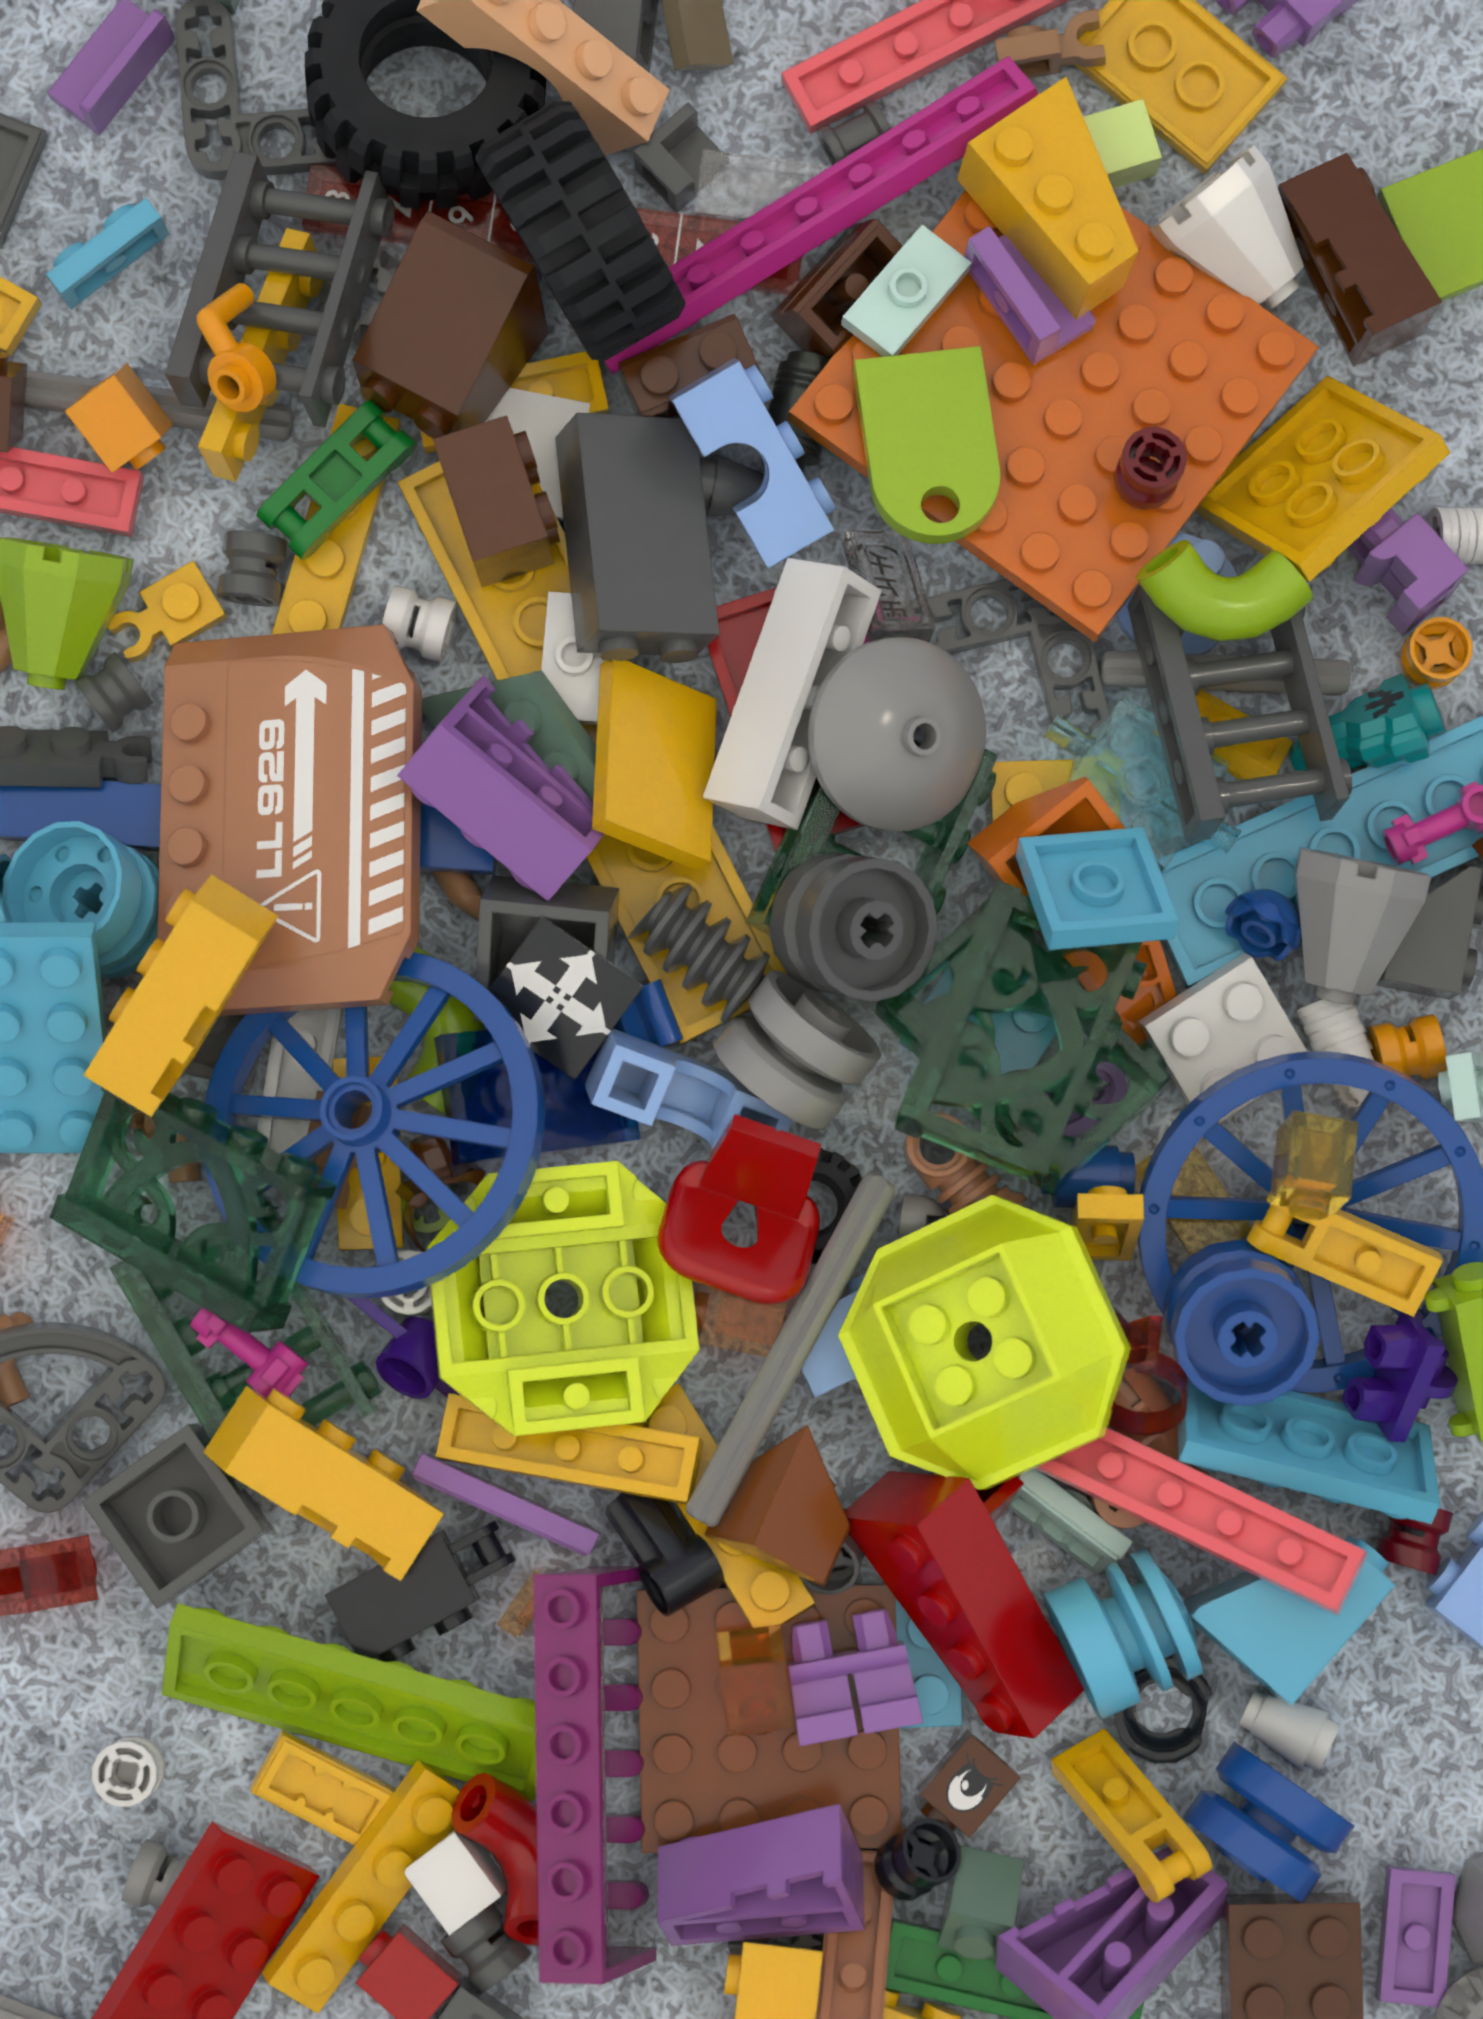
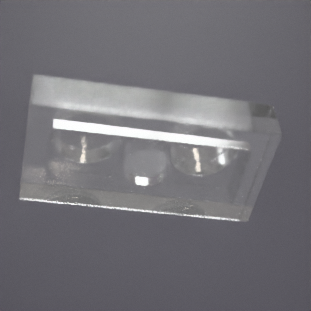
M702 149L695 216L742 222L826 170L827 164Z

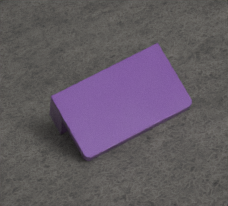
M120 0L49 89L47 94L50 99L100 136L176 40L166 16L156 9L149 15L130 0Z
M989 226L968 239L964 256L972 263L968 273L984 293L1033 365L1093 329L1095 317L1090 310L1076 320L1006 235L998 238Z

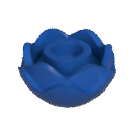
M1270 889L1250 890L1234 898L1225 910V914L1228 915L1225 926L1226 933L1239 941L1246 954L1254 958L1268 956L1275 961H1281L1289 954L1291 949L1297 951L1301 943L1300 917L1296 906L1283 894Z

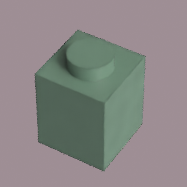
M960 1845L961 1863L958 1871L948 1880L937 1946L955 1950L960 1955L970 1959L989 1958L996 1960L998 1936L1014 1928L1024 1860Z

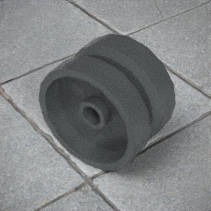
M838 852L808 858L787 875L774 897L769 924L774 953L790 977L810 990L871 1002L898 996L920 979L934 955L938 932L934 900L918 875L899 862Z

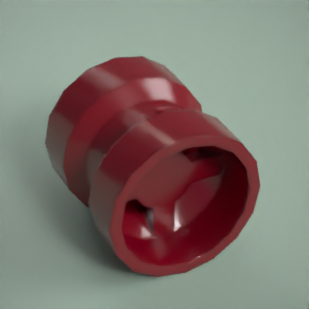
M1145 427L1131 435L1124 445L1114 473L1115 489L1122 500L1130 506L1142 510L1156 509L1169 501L1175 493L1187 462L1186 449L1180 438L1170 430L1160 427ZM1149 456L1157 458L1161 463H1158L1157 461L1150 459Z
M1439 1508L1432 1524L1408 1518L1395 1519L1388 1516L1390 1524L1387 1534L1378 1539L1375 1551L1388 1562L1437 1576L1442 1558L1437 1550L1440 1537L1449 1532L1454 1513ZM1410 1527L1425 1532L1424 1537L1404 1532L1405 1528Z

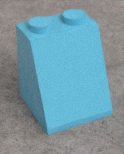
M1348 1535L1344 1540L1365 1550L1367 1557L1338 1615L1247 1571L1184 1599L1183 1603L1192 1623L1274 1696L1292 1706L1395 1587V1584L1382 1573L1389 1563L1360 1538L1356 1541Z

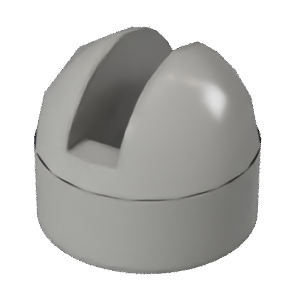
M905 1193L898 1239L927 1226L929 1216L946 1217L942 1206L933 1198Z

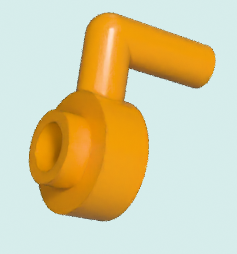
M243 283L234 285L198 312L196 317L197 325L215 355L210 361L207 371L210 388L223 405L237 412L254 410L274 393L277 382L274 366L268 356L253 344L237 342L227 326L228 322L254 303L253 291Z

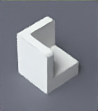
M455 1829L445 1839L411 1863L405 1870L406 1878L448 1935H451L500 1898L506 1890V1882L502 1872L480 1844L459 1834Z

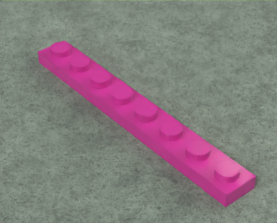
M1007 56L668 267L686 302L679 318L610 359L603 360L610 372L613 374L619 370V362L652 349L682 330L693 326L703 317L735 297L746 293L753 286L790 263L799 260L806 253L833 236L854 226L862 218L899 195L905 194L931 175L952 162L963 158L969 141L1039 95L1036 87L1010 56Z

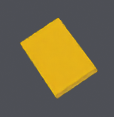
M1109 0L1098 12L1100 29L1086 31L1078 37L1080 44L1086 47L1104 45L1106 65L1083 67L1073 64L1121 105L1144 99L1154 133L1204 175L1287 81V77L1195 0Z
M627 660L604 661L600 664L592 816L593 830L697 871L711 862L713 803L703 798L715 762L716 698Z

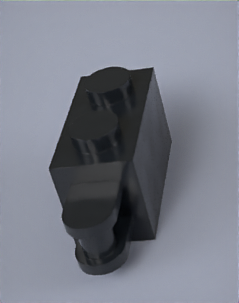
M496 1520L454 1543H451L445 1530L429 1537L401 1581L383 1571V1567L378 1565L325 1594L355 1654L369 1658L376 1657L383 1662L396 1661L416 1649L411 1639L414 1635L434 1626L438 1635L441 1636L473 1618L468 1606L480 1599L474 1583L516 1561L513 1552L505 1553L494 1532L500 1529ZM472 1545L483 1567L468 1575L456 1552Z

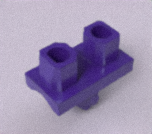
M1419 1309L1414 1317L1400 1311L1395 1325L1370 1326L1363 1344L1365 1358L1372 1368L1376 1369L1374 1377L1355 1376L1354 1378H1349L1342 1395V1402L1353 1419L1376 1423L1390 1442H1406L1419 1409L1427 1408L1430 1398L1447 1399L1452 1396L1458 1382L1456 1374L1445 1365L1449 1352L1445 1349L1441 1340L1424 1328L1422 1323L1424 1316Z

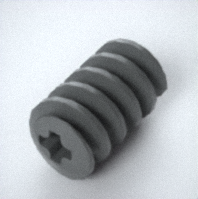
M686 883L672 892L668 891L629 934L628 939H634L648 931L650 934L643 952L647 956H653L667 948L669 952L665 959L663 970L671 974L687 966L688 970L682 987L690 991L703 983H707L708 985L701 1004L709 1008L725 999L727 1003L721 1021L726 1023L765 978L764 971L770 955L764 951L747 960L744 955L751 938L745 934L728 943L725 937L731 920L725 917L709 926L706 923V919L712 903L706 900L691 909L686 906L693 888L689 883Z

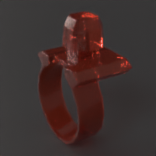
M1115 1311L1131 1347L1125 1369L1133 1368L1138 1373L1153 1374L1169 1381L1179 1391L1181 1399L1177 1404L1163 1411L1150 1413L1131 1411L1113 1402L1109 1424L1125 1433L1149 1436L1165 1433L1176 1427L1186 1414L1189 1380L1182 1367L1175 1360L1159 1353L1163 1316L1150 1315L1128 1323L1120 1313Z

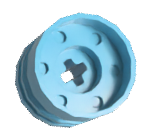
M80 821L55 822L33 833L14 853L3 878L2 903L8 922H95L101 979L122 978L136 971L147 950L157 938L159 866L153 859L122 844L121 841L98 828Z
M1146 1548L1129 1555L1132 1570L1138 1583L1136 1585L1130 1586L1121 1568L1115 1561L1106 1565V1578L1111 1596L1103 1600L1099 1599L1083 1576L1043 1594L1047 1610L1063 1648L1100 1721L1140 1703L1139 1689L1134 1672L1145 1668L1163 1692L1173 1687L1171 1675L1164 1660L1169 1656H1172L1178 1669L1187 1681L1203 1674V1668L1197 1653V1635L1188 1611L1172 1580L1160 1570Z

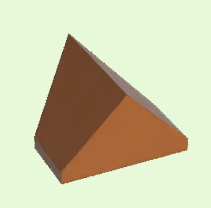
M808 1425L751 1462L719 1524L715 1527L708 1526L705 1535L710 1539L825 1587L851 1526Z

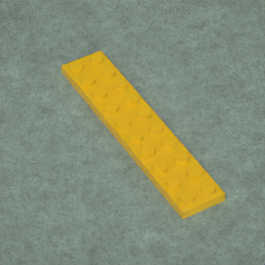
M440 461L398 481V486L496 680L541 670L548 591L571 593L565 533L554 511L553 514L560 538L559 543L550 545L554 564L481 588L452 497H449L450 491ZM539 483L531 486L533 494L543 492ZM581 724L596 744L597 725ZM713 824L711 862L698 871L606 834L603 835L586 857L600 886L620 888L618 922L648 982L651 983L661 979L684 1038L679 1040L681 1046L725 1024L721 1021V1017L727 1001L724 999L709 1008L701 1004L708 984L703 983L690 991L683 988L682 983L688 967L684 966L671 974L665 972L663 965L669 952L667 948L653 956H647L643 951L650 934L648 931L634 939H628L629 934L668 891L672 892L689 883L693 888L686 906L691 909L706 900L710 901L712 906L706 919V923L709 926L728 917L731 920L725 937L728 943L747 934L751 940L744 957L749 960L766 951L770 958L764 975L766 976L770 970L787 974L774 953L773 943ZM748 999L727 1022L733 1020L736 1015H743L751 1011Z

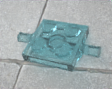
M1122 695L1105 722L1094 729L1089 735L1057 714L1043 737L1076 756L1073 760L1071 775L1067 783L1082 777L1088 778L1125 829L1144 827L1162 873L1179 846L1185 841L1154 715ZM1213 753L1210 756L1215 776L1222 777L1230 763ZM1223 821L1211 839L1207 840L1224 850L1225 853H1228L1239 837L1241 830Z

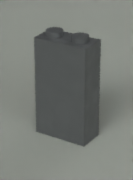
M576 413L555 437L577 653H600L601 659L606 661H624L632 659L637 655H660V660L666 663L691 661L697 658L698 654L719 635L699 449L682 419Z

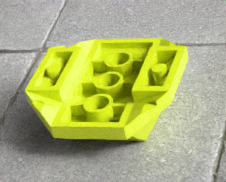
M619 1161L536 1169L525 1198L500 1235L466 1266L445 1279L430 1285L439 1379L512 1436L646 1422L661 1402V1399L699 1351L692 1280L672 1270L661 1256L658 1248V1229L666 1203L642 1184ZM488 1173L464 1201L473 1212L485 1199L498 1173ZM450 1218L426 1247V1251L446 1239L459 1226ZM555 1281H563L570 1284L577 1293V1308L568 1318L554 1316L545 1305V1292L549 1285Z
M990 1195L877 1249L838 1334L889 1456L944 1477L970 1478L973 1486L979 1490L992 1488L1104 1437L1112 1413L1111 1407L1131 1350L1078 1228L997 1195ZM979 1323L985 1325L992 1336L991 1350L982 1360L976 1359L970 1353L967 1344L970 1331Z

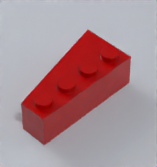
M888 1471L844 1511L851 1526L850 1536L973 1703L980 1719L993 1732L1035 1739L1085 1690L970 1478Z

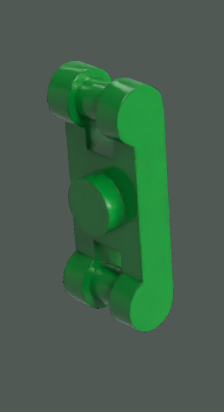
M371 399L363 403L262 504L256 513V517L270 530L277 527L290 540L288 547L301 560L310 557L323 544L327 536L391 471L401 466L417 447V443L404 430L396 432L383 420L386 413ZM365 438L378 449L368 461L364 460L353 449L360 440ZM305 495L320 508L308 521L294 509L296 504Z

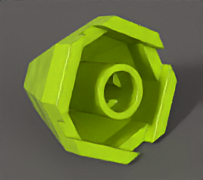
M0 537V597L13 669L28 673L27 684L49 689L65 690L66 679L78 680L84 675L130 585L134 559L93 550L89 552L68 548L65 545Z

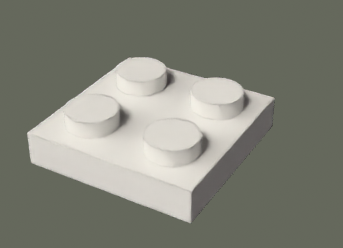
M1245 952L1138 1021L1187 1105L1212 1084L1238 1069L1279 1055L1308 1052L1253 957ZM1254 1098L1239 1106L1238 1108L1234 1109L1218 1122L1221 1123L1222 1121H1224L1240 1109L1244 1108L1257 1098Z

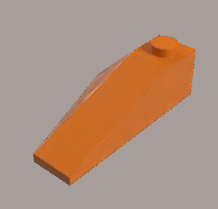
M1082 777L1015 803L968 841L967 845L1045 942L1015 856L1019 838L1125 829V827L1091 781L1086 777ZM1159 940L1051 950L1131 1049H1134L1147 1038L1138 1021L1177 996Z

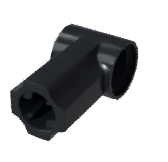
M620 1493L614 1501L606 1506L605 1515L639 1565L638 1571L646 1593L655 1607L664 1616L672 1615L724 1584L721 1566L712 1549L700 1535L695 1533L693 1535L689 1534L668 1501Z

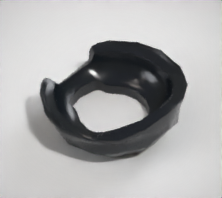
M1172 1656L1164 1659L1171 1675L1172 1683L1183 1694L1190 1696L1192 1699V1716L1186 1728L1174 1729L1168 1733H1155L1147 1730L1137 1717L1136 1705L1114 1714V1722L1120 1740L1133 1755L1153 1764L1177 1763L1193 1754L1201 1746V1734L1206 1718L1208 1700L1212 1696L1211 1688L1206 1679L1199 1675L1187 1681L1181 1674ZM1145 1668L1134 1672L1139 1694L1146 1686L1155 1683Z

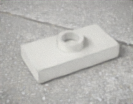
M548 591L541 670L580 724L597 725L600 664L606 660L601 659L600 653H577L571 593Z

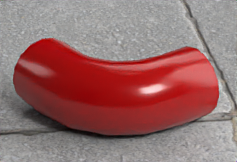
M487 1773L477 1774L464 1785L454 1802L452 1826L456 1832L488 1850L501 1867L506 1882L507 1895L504 1919L506 1934L515 1941L539 1946L537 1805L517 1789Z

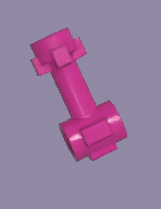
M1475 781L1462 787L1458 791L1459 799L1454 805L1416 823L1412 822L1408 814L1391 821L1392 827L1383 830L1382 837L1393 861L1398 866L1410 861L1411 865H1414L1428 858L1425 846L1463 828L1476 830L1479 834L1482 833L1483 785H1479Z
M213 1296L190 1323V1327L199 1334L196 1339L208 1349L212 1348L219 1341L251 1367L254 1371L247 1378L246 1382L261 1395L267 1398L273 1388L290 1397L305 1379L302 1372L309 1363L281 1340H278L270 1350L235 1321L241 1312L239 1308L229 1300L223 1303Z

